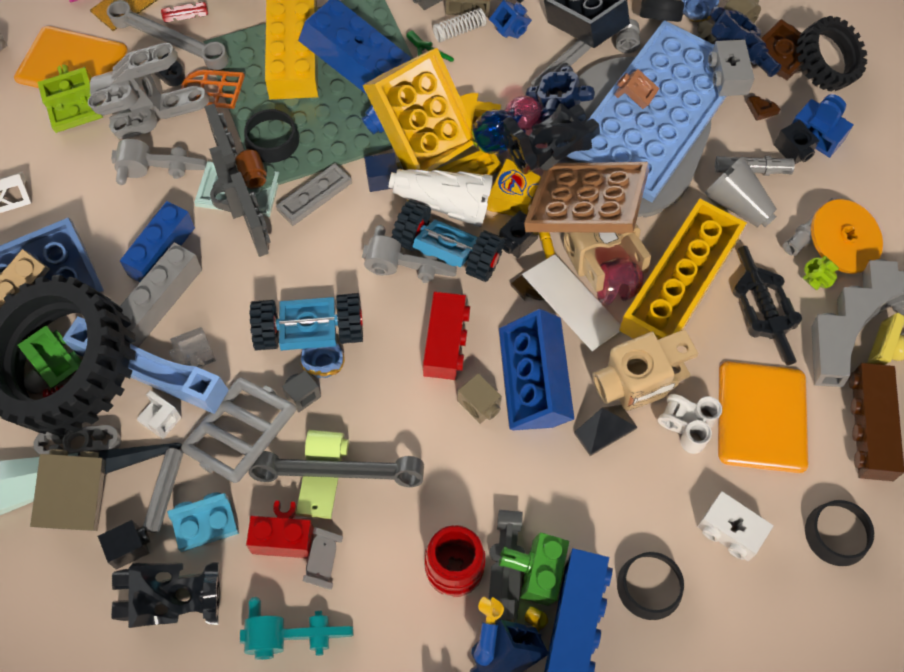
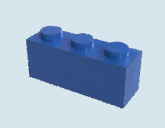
M168 201L165 202L120 259L124 270L130 278L141 282L174 242L180 246L183 245L195 229L188 211Z

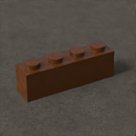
M861 363L849 377V387L853 389L850 410L851 414L855 417L852 437L856 441L857 446L854 465L858 468L859 478L894 482L904 474L895 366Z

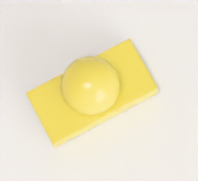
M895 313L881 322L867 363L886 365L891 360H904V336L900 335L904 325L903 315Z

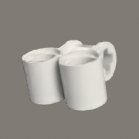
M670 394L667 398L668 404L664 413L658 417V423L668 430L682 434L680 443L685 451L692 454L701 452L711 439V428L722 414L721 403L716 398L707 396L701 398L695 404L683 396ZM701 410H707L712 417L703 415ZM690 433L698 434L702 441L694 440Z

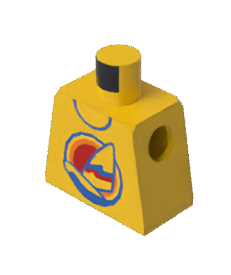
M506 159L491 188L490 196H488L487 210L514 216L521 210L527 215L541 177L532 171L528 174H523L513 161Z

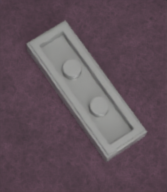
M334 163L277 204V211L294 226L352 184V180Z

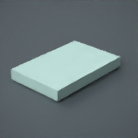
M207 161L194 202L196 207L218 209L214 207L210 198L213 185L218 180L213 162ZM276 171L271 187L262 190L260 187L256 189L247 187L249 193L254 192L260 213L267 217L271 215L279 186L277 182L279 172ZM225 192L218 193L215 199H227Z

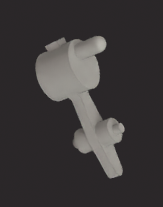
M137 139L121 140L118 143L117 150H112L111 157L112 163L115 164L114 168L117 171L116 182L119 185H124L127 177L140 178L145 176L149 166L168 168V173L173 178L179 179V177L185 175V170H205L207 164L204 159L187 157V151L180 146L173 148L171 155L150 154L149 146Z
M378 225L375 228L374 237L370 238L368 245H364L362 258H365L364 266L376 275H392L396 273L398 265L419 270L418 278L423 283L434 280L435 274L456 276L457 267L439 262L437 257L427 256L423 253L421 257L400 253L401 244L396 239L385 236L386 230L382 225Z

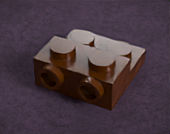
M781 19L761 39L766 43L768 53L781 64V69L777 74L788 81L797 71H801V66L804 65L803 62H798L797 57L801 54L796 51V48L800 46L797 44V41L801 38V32L793 25Z

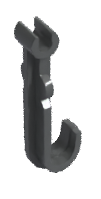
M499 510L497 530H500L499 543L494 544L489 552L490 558L496 562L491 566L489 600L494 597L504 606V612L495 621V624L499 620L517 623L521 571L499 566V559H502L500 555L504 546L525 553L524 549L517 545L518 532H521L523 512Z

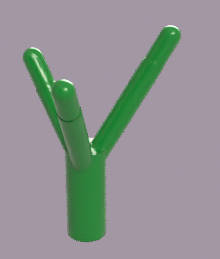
M411 30L407 33L406 37L417 48L418 56L422 55V51L425 49L428 51L434 49L431 47L433 45L432 42L423 41L414 31ZM439 51L443 59L450 62L454 61L453 57Z

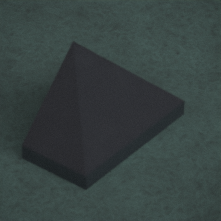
M622 405L602 407L579 427L574 434L589 456H592L636 430L637 426Z

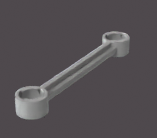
M115 1L107 8V15L116 28L131 26L203 58L206 66L211 70H221L229 62L226 49L219 42L204 44L132 12L126 1ZM215 55H221L216 59H209V57L212 58Z

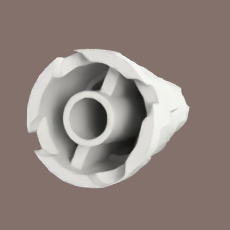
M397 169V173L391 172L388 188H392L394 194L407 200L411 199L430 207L431 210L447 214L450 218L481 227L488 205L487 201L488 196H490L493 176L461 171L453 173L440 170Z

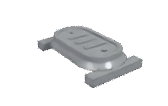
M315 527L313 534L317 536L311 543L306 565V575L303 576L302 581L332 590L333 583L327 581L330 579L336 553L335 541L342 542L343 536Z

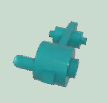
M252 597L248 603V618L244 620V629L240 630V644H244L245 654L255 655L257 660L272 659L274 654L284 651V640L309 639L310 650L316 651V656H322L323 650L329 649V638L352 637L354 634L352 626L329 627L328 616L322 615V611H315V616L309 617V628L284 629V618L279 616H261V600L258 597Z

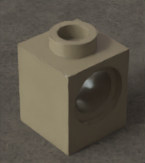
M478 373L458 390L457 401L481 424L485 419H493L500 412L502 396Z

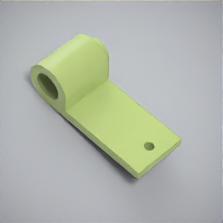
M319 430L308 431L305 444L306 460L342 461V456L348 455L349 439H344V433ZM303 476L296 516L331 519L339 478Z

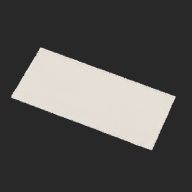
M555 254L522 274L591 351L620 332L621 324Z

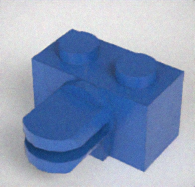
M829 94L820 103L810 99L793 120V123L801 120L819 139L815 149L829 158L846 140L854 124L842 117L846 109V103L840 96L835 94Z

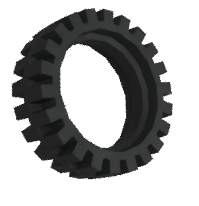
M833 16L823 17L806 28L800 34L801 38L797 41V44L800 46L796 48L797 53L801 54L797 57L798 62H803L804 64L801 66V69L808 72L805 76L808 79L813 78L812 83L815 86L820 84V89H827V91L831 92L843 89L861 78L867 64V59L864 58L867 56V51L862 50L865 44L864 41L859 42L858 39L861 37L859 32L854 34L855 28L852 25L847 27L848 21H841V18L837 16L834 18ZM820 34L831 38L840 48L845 63L843 74L833 70L825 62L819 47Z

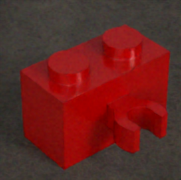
M276 500L273 505L276 517L250 516L246 546L251 554L308 559L311 543L314 538V527L311 520L293 519L296 516L297 510L295 502L291 501L289 511L281 512V503L279 500Z

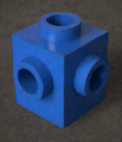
M505 0L500 3L489 18L502 36L505 38L510 36L516 39L526 32L527 26L532 21L526 14L527 9L518 2L513 4Z

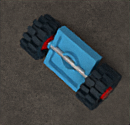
M411 199L405 203V206L403 205L401 213L397 216L398 220L395 221V228L392 230L393 235L391 237L396 239L401 244V247L411 251L418 249L427 256L437 257L444 260L448 265L460 268L467 261L465 270L467 275L484 282L491 278L499 262V257L503 252L502 249L505 242L503 237L483 230L480 236L476 237L438 220H434L429 224L431 217L430 207Z
M359 293L337 295V314H335L334 297L280 301L279 319H277V308L274 300L251 301L249 310L250 331L255 351L278 349L279 345L281 351L336 346V326L339 327L341 344L363 342V317Z

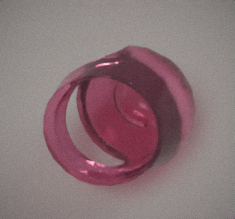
M517 96L506 105L503 112V120L513 118L521 130H530L532 126L541 123L542 106L536 99L530 96Z
M620 257L605 261L600 265L605 273L603 290L597 292L600 303L611 304L617 293L622 301H627L634 298L641 290L644 275L635 261L626 257Z

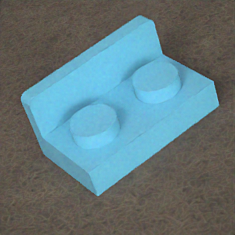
M211 493L203 498L204 500L194 503L182 502L174 507L175 509L167 511L168 517L173 523L180 552L239 534L231 501L226 493Z

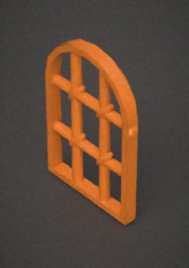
M197 70L184 79L181 89L186 88L188 83H197L203 89L205 84L217 85L219 87L217 93L206 92L208 96H214L215 98L214 102H209L207 105L215 104V107L234 109L245 75L243 72ZM199 75H204L202 80L193 79ZM208 75L222 76L221 81H209L207 77ZM226 76L239 77L238 83L227 82L225 80ZM223 86H236L234 94L223 93L222 88ZM201 94L196 96V100L200 98ZM220 97L233 98L231 104L218 103Z

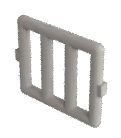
M238 378L233 383L216 413L209 412L181 445V451L200 462L199 465L209 473L215 471L233 483H238L296 412L295 404L276 395L272 388L266 385L262 388L244 378ZM243 390L280 409L281 412L272 423H269L232 402ZM226 412L258 429L263 434L252 446L214 424ZM206 433L245 455L235 469L196 447Z

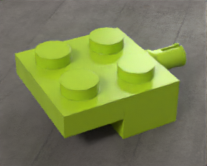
M67 65L58 66V76L37 82L42 102L47 108L51 127L55 133L103 118V115L96 114L88 105V99L91 96L90 81L92 77L86 67L69 72Z

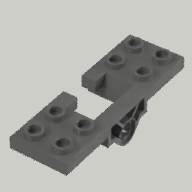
M215 104L204 106L216 143V147L209 149L218 176V180L210 192L212 204L218 209L231 212L233 219L243 216L258 256L267 255L269 252L266 244L271 242L266 229L267 225L263 214L258 209L259 205L254 192H248L242 174L236 168L235 158L238 155L231 132H228L226 128L228 126L223 112H217ZM225 192L227 199L217 200L215 197L218 193Z

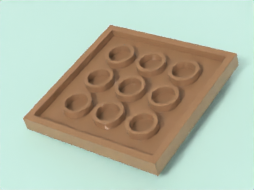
M648 162L557 163L547 171L544 170L524 222L525 231L634 233L649 173Z

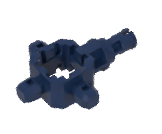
M717 6L713 8L710 16L715 24L711 28V34L718 41L745 40L750 62L757 64L768 77L776 75L781 69V64L768 53L766 43L759 37L761 30L746 15L739 11L725 10L723 7Z
M563 66L559 72L547 73L542 77L540 86L529 87L526 91L528 101L540 103L542 109L540 113L541 123L549 119L560 103L567 109H570L580 104V101L593 100L595 95L593 87L580 85L578 75L573 72L571 66ZM559 91H562V93H566L562 94L561 97H558V95H554L558 94Z

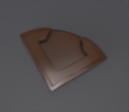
M759 96L747 98L746 104L756 121L776 116L781 110L776 103L760 99L761 97Z

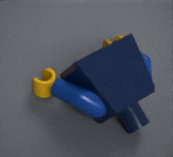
M486 597L480 599L478 608L480 612L486 615V622H482L480 640L471 650L476 665L470 669V672H524L549 654L541 639V634H539V631L548 623V617L544 612L533 606L528 608L525 614V621L532 626L505 620H499L495 624V621L504 612L503 604L494 597L491 600Z

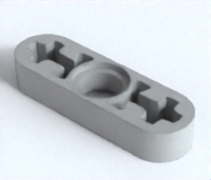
M110 425L82 427V430L75 433L66 429L65 435H54L46 432V434L40 433L34 440V449L39 455L49 454L50 449L67 450L68 454L80 453L81 451L91 452L118 449L121 445V436ZM106 434H109L113 439H109L107 444L104 445L100 440L105 439ZM77 436H84V445L78 449H72L71 441ZM49 440H52L56 445H51L49 450H46L43 445H47Z

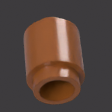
M243 150L235 158L238 172L242 174L246 186L250 189L263 186L266 182L267 173L260 154L254 150Z

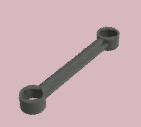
M264 451L249 469L248 473L251 478L260 482H272L278 476L390 479L395 480L397 484L403 487H416L423 482L424 462L414 456L400 457L396 463L280 459L276 454Z

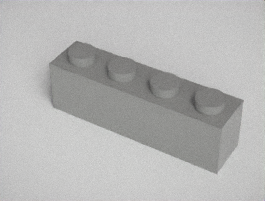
M174 242L120 305L123 309L122 314L127 316L131 322L127 329L135 334L136 341L130 344L139 347L202 271L196 254Z

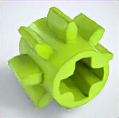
M823 256L822 259L813 258L805 265L804 272L806 275L803 279L815 290H818L819 287L828 288L835 283L837 279L835 271L839 267L826 256Z

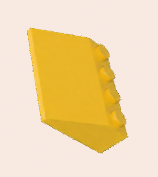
M434 48L362 85L404 170L432 171L474 145L472 141L473 124L438 48ZM473 132L474 138L476 137L479 140L477 133Z

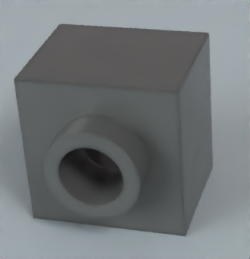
M306 370L300 374L292 375L282 386L286 398L289 402L295 404L298 413L321 397L318 385Z

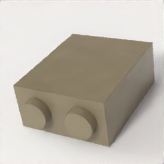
M50 449L49 454H40L30 527L98 531L106 460L98 458L99 453L81 451L80 456H68L67 450Z

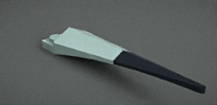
M170 443L91 452L99 453L98 458L106 460L105 474L164 455L166 450L170 448L181 449L182 444ZM80 453L68 454V456H80ZM39 457L0 461V515L34 501Z

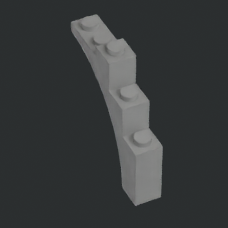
M885 259L870 260L862 273L863 288L860 286L843 288L837 299L838 315L834 313L817 315L811 326L815 386L843 387L850 377L851 354L859 332L872 318L885 309L904 301V271H898V262Z

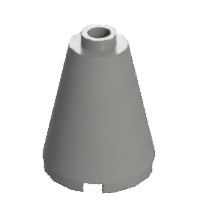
M743 156L705 192L710 199L756 227H759L761 224L766 227L777 217L774 214L777 208Z

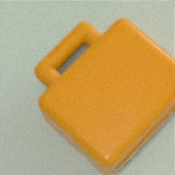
M44 26L39 31L17 69L14 80L19 84L39 88L37 82L58 76L59 71L57 67H62V65H67L69 72L86 67L91 77L113 71L112 68L126 55L128 48L121 42L52 26Z
M730 361L723 362L719 367V402L722 405V414L719 417L718 457L720 461L726 465L794 473L805 472L808 468L806 376L804 372L794 368Z

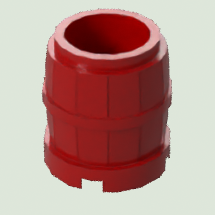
M458 525L447 526L436 532L425 550V573L430 585L437 592L453 597L467 595L479 586L485 568V551L479 537L470 529ZM449 560H460L462 562L460 565L461 571L447 570V567L450 565Z

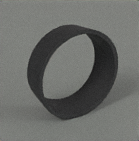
M276 109L259 111L251 116L245 125L244 138L246 150L257 151L262 162L275 163L285 160L296 151L299 145L298 130L292 118L283 111ZM268 120L283 121L292 127L290 138L284 144L274 148L256 146L249 140L248 135L256 125Z
M834 500L820 505L809 514L806 520L805 536L811 550L821 560L835 566H850L859 562L869 551L874 541V526L870 517L861 507L849 501ZM827 506H839L851 511L861 520L867 534V544L864 551L856 555H842L832 551L824 544L817 528L819 515Z
M645 552L631 558L623 565L617 579V590L623 605L632 614L646 620H659L671 615L679 606L684 591V578L680 568L671 558L658 552ZM642 557L657 558L667 563L674 570L679 580L680 594L672 605L664 609L652 610L639 605L631 597L626 584V576L629 567L635 560Z

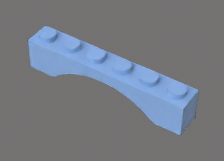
M77 316L62 340L76 354L83 357L87 346V325L85 319ZM130 344V348L136 351L135 360H130L128 368L133 370L131 378L208 412L216 413L229 391L220 376L196 366H187L165 360Z

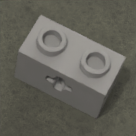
M716 41L713 51L709 53L708 63L713 68V85L717 86L718 95H748L755 78L746 41Z

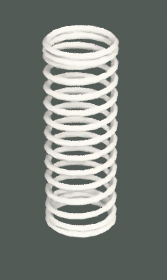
M477 8L473 12H466L462 16L459 15L458 17L443 21V23L434 24V35L437 41L441 43L446 39L453 38V35L456 37L457 34H464L468 30L471 31L472 29L479 28V26H486V16L481 8Z

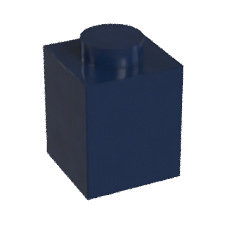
M395 153L364 157L369 192L392 189L388 188L391 172L397 173V169L402 170L401 162H396Z

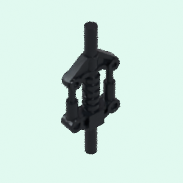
M742 246L738 248V253L746 272L735 285L733 294L735 297L741 298L743 303V311L750 325L748 333L754 338L759 336L769 339L775 338L785 364L792 365L797 360L786 334L791 329L798 327L802 321V316L794 310L790 298L786 297L782 288L785 282L784 278L781 275L757 268L748 246ZM768 288L777 290L785 316H779ZM749 290H753L765 320H758L753 306H750L746 297Z

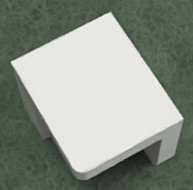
M149 390L146 395L151 403L139 415L137 420L161 439H164L181 419V416L174 406Z

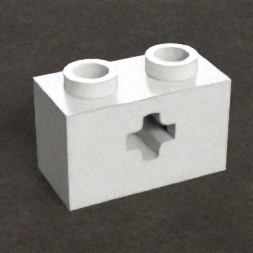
M721 491L697 527L702 530L703 535L709 540L719 541L726 546L734 557L749 561L757 554L774 525ZM732 525L736 527L735 533L730 530Z

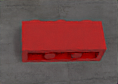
M443 292L433 293L423 361L424 377L456 380L457 370L463 371L464 354H460V346H466L467 330L463 329L464 321L469 322L471 306L466 305V295Z

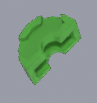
M44 326L17 346L33 364L49 387L54 388L74 374L82 361L74 351L68 354L64 349L63 345L66 343L62 340L63 337L58 330L52 333L47 326Z

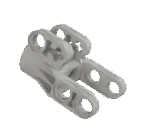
M161 43L130 52L112 68L113 71L92 77L90 81L91 96L88 99V105L96 114L108 115L112 113V116L109 117V128L118 139H126L151 132L157 125V118L168 119L203 109L209 103V96L202 87L190 86L165 94L159 93L151 74L168 69L178 57L177 51L170 43ZM170 53L167 57L161 59L165 54ZM201 94L198 100L192 101L193 98ZM105 100L101 105L97 106L100 101ZM179 100L175 106L170 107L172 103ZM126 123L122 129L118 130L121 125Z

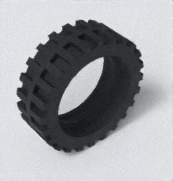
M53 275L51 281L44 276L35 279V285H30L26 282L19 286L20 292L17 294L9 293L3 298L5 303L0 308V416L3 420L38 433L46 434V432L54 435H65L66 429L75 433L83 429L82 423L94 424L99 420L97 414L102 410L108 412L114 406L111 403L114 396H121L125 389L121 385L125 377L130 379L133 371L128 368L129 361L135 360L136 351L130 348V343L136 340L135 334L127 329L131 325L129 318L122 314L123 309L111 301L110 298L72 277L66 279L61 275ZM72 313L82 314L87 325V346L78 370L57 392L39 400H32L24 387L26 356L17 345L60 317Z

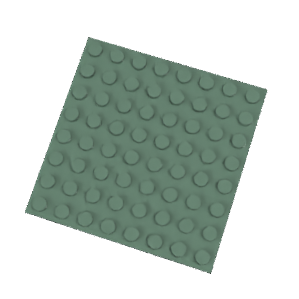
M385 0L341 1L408 54L411 60L414 59ZM266 23L203 41L204 44L219 42L226 49L229 62L223 69L215 71L243 72L245 75L235 108H228L244 150H246L244 138L245 125L249 118L259 111L267 109L283 111L292 118L298 130L299 145L290 157L275 163L263 162L267 176L265 184L260 187L261 190L272 186L275 171L279 172L277 182L278 185L324 171L334 163L340 166L393 149L385 131L382 133L377 132L373 135L362 121V118L366 116L365 112L371 105L368 96L320 57H318V97L270 100L265 83ZM215 55L212 58L209 57V59H216L221 55ZM216 75L217 80L221 81L222 76ZM226 76L225 80L238 83L239 77ZM223 86L222 92L234 94L236 86ZM224 97L226 103L231 104L233 98ZM268 120L256 125L250 131L248 138L256 146L274 148L284 144L290 138L292 127L283 121Z

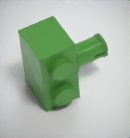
M540 532L532 540L529 554L503 547L499 566L524 572V580L519 598L545 606H550L557 601L570 541Z

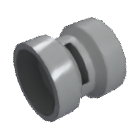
M629 19L630 24L616 33V47L620 52L632 53L640 47V28L636 20Z

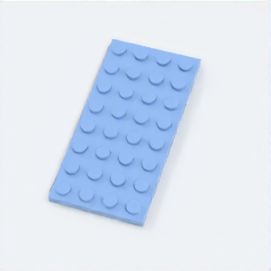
M664 20L623 73V75L626 73L630 75L639 69L660 88L649 106L642 109L626 93L617 98L614 95L619 88L617 81L588 119L593 118L600 127V134L591 139L592 148L590 150L572 152L567 157L578 163L648 162L649 173L642 198L653 203L727 97L719 96L717 86L713 85L714 72L713 68L709 66L708 56L713 51L714 44Z

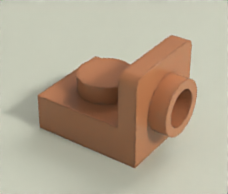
M637 69L632 74L626 73L617 83L619 88L614 95L619 98L626 93L644 109L649 106L660 88Z

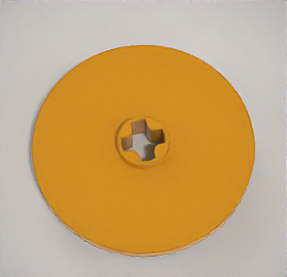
M837 199L827 202L816 211L811 223V236L814 246L819 255L829 258L839 267V271L850 274L862 273L870 260L880 259L883 250L882 233L874 217L864 207L853 201Z

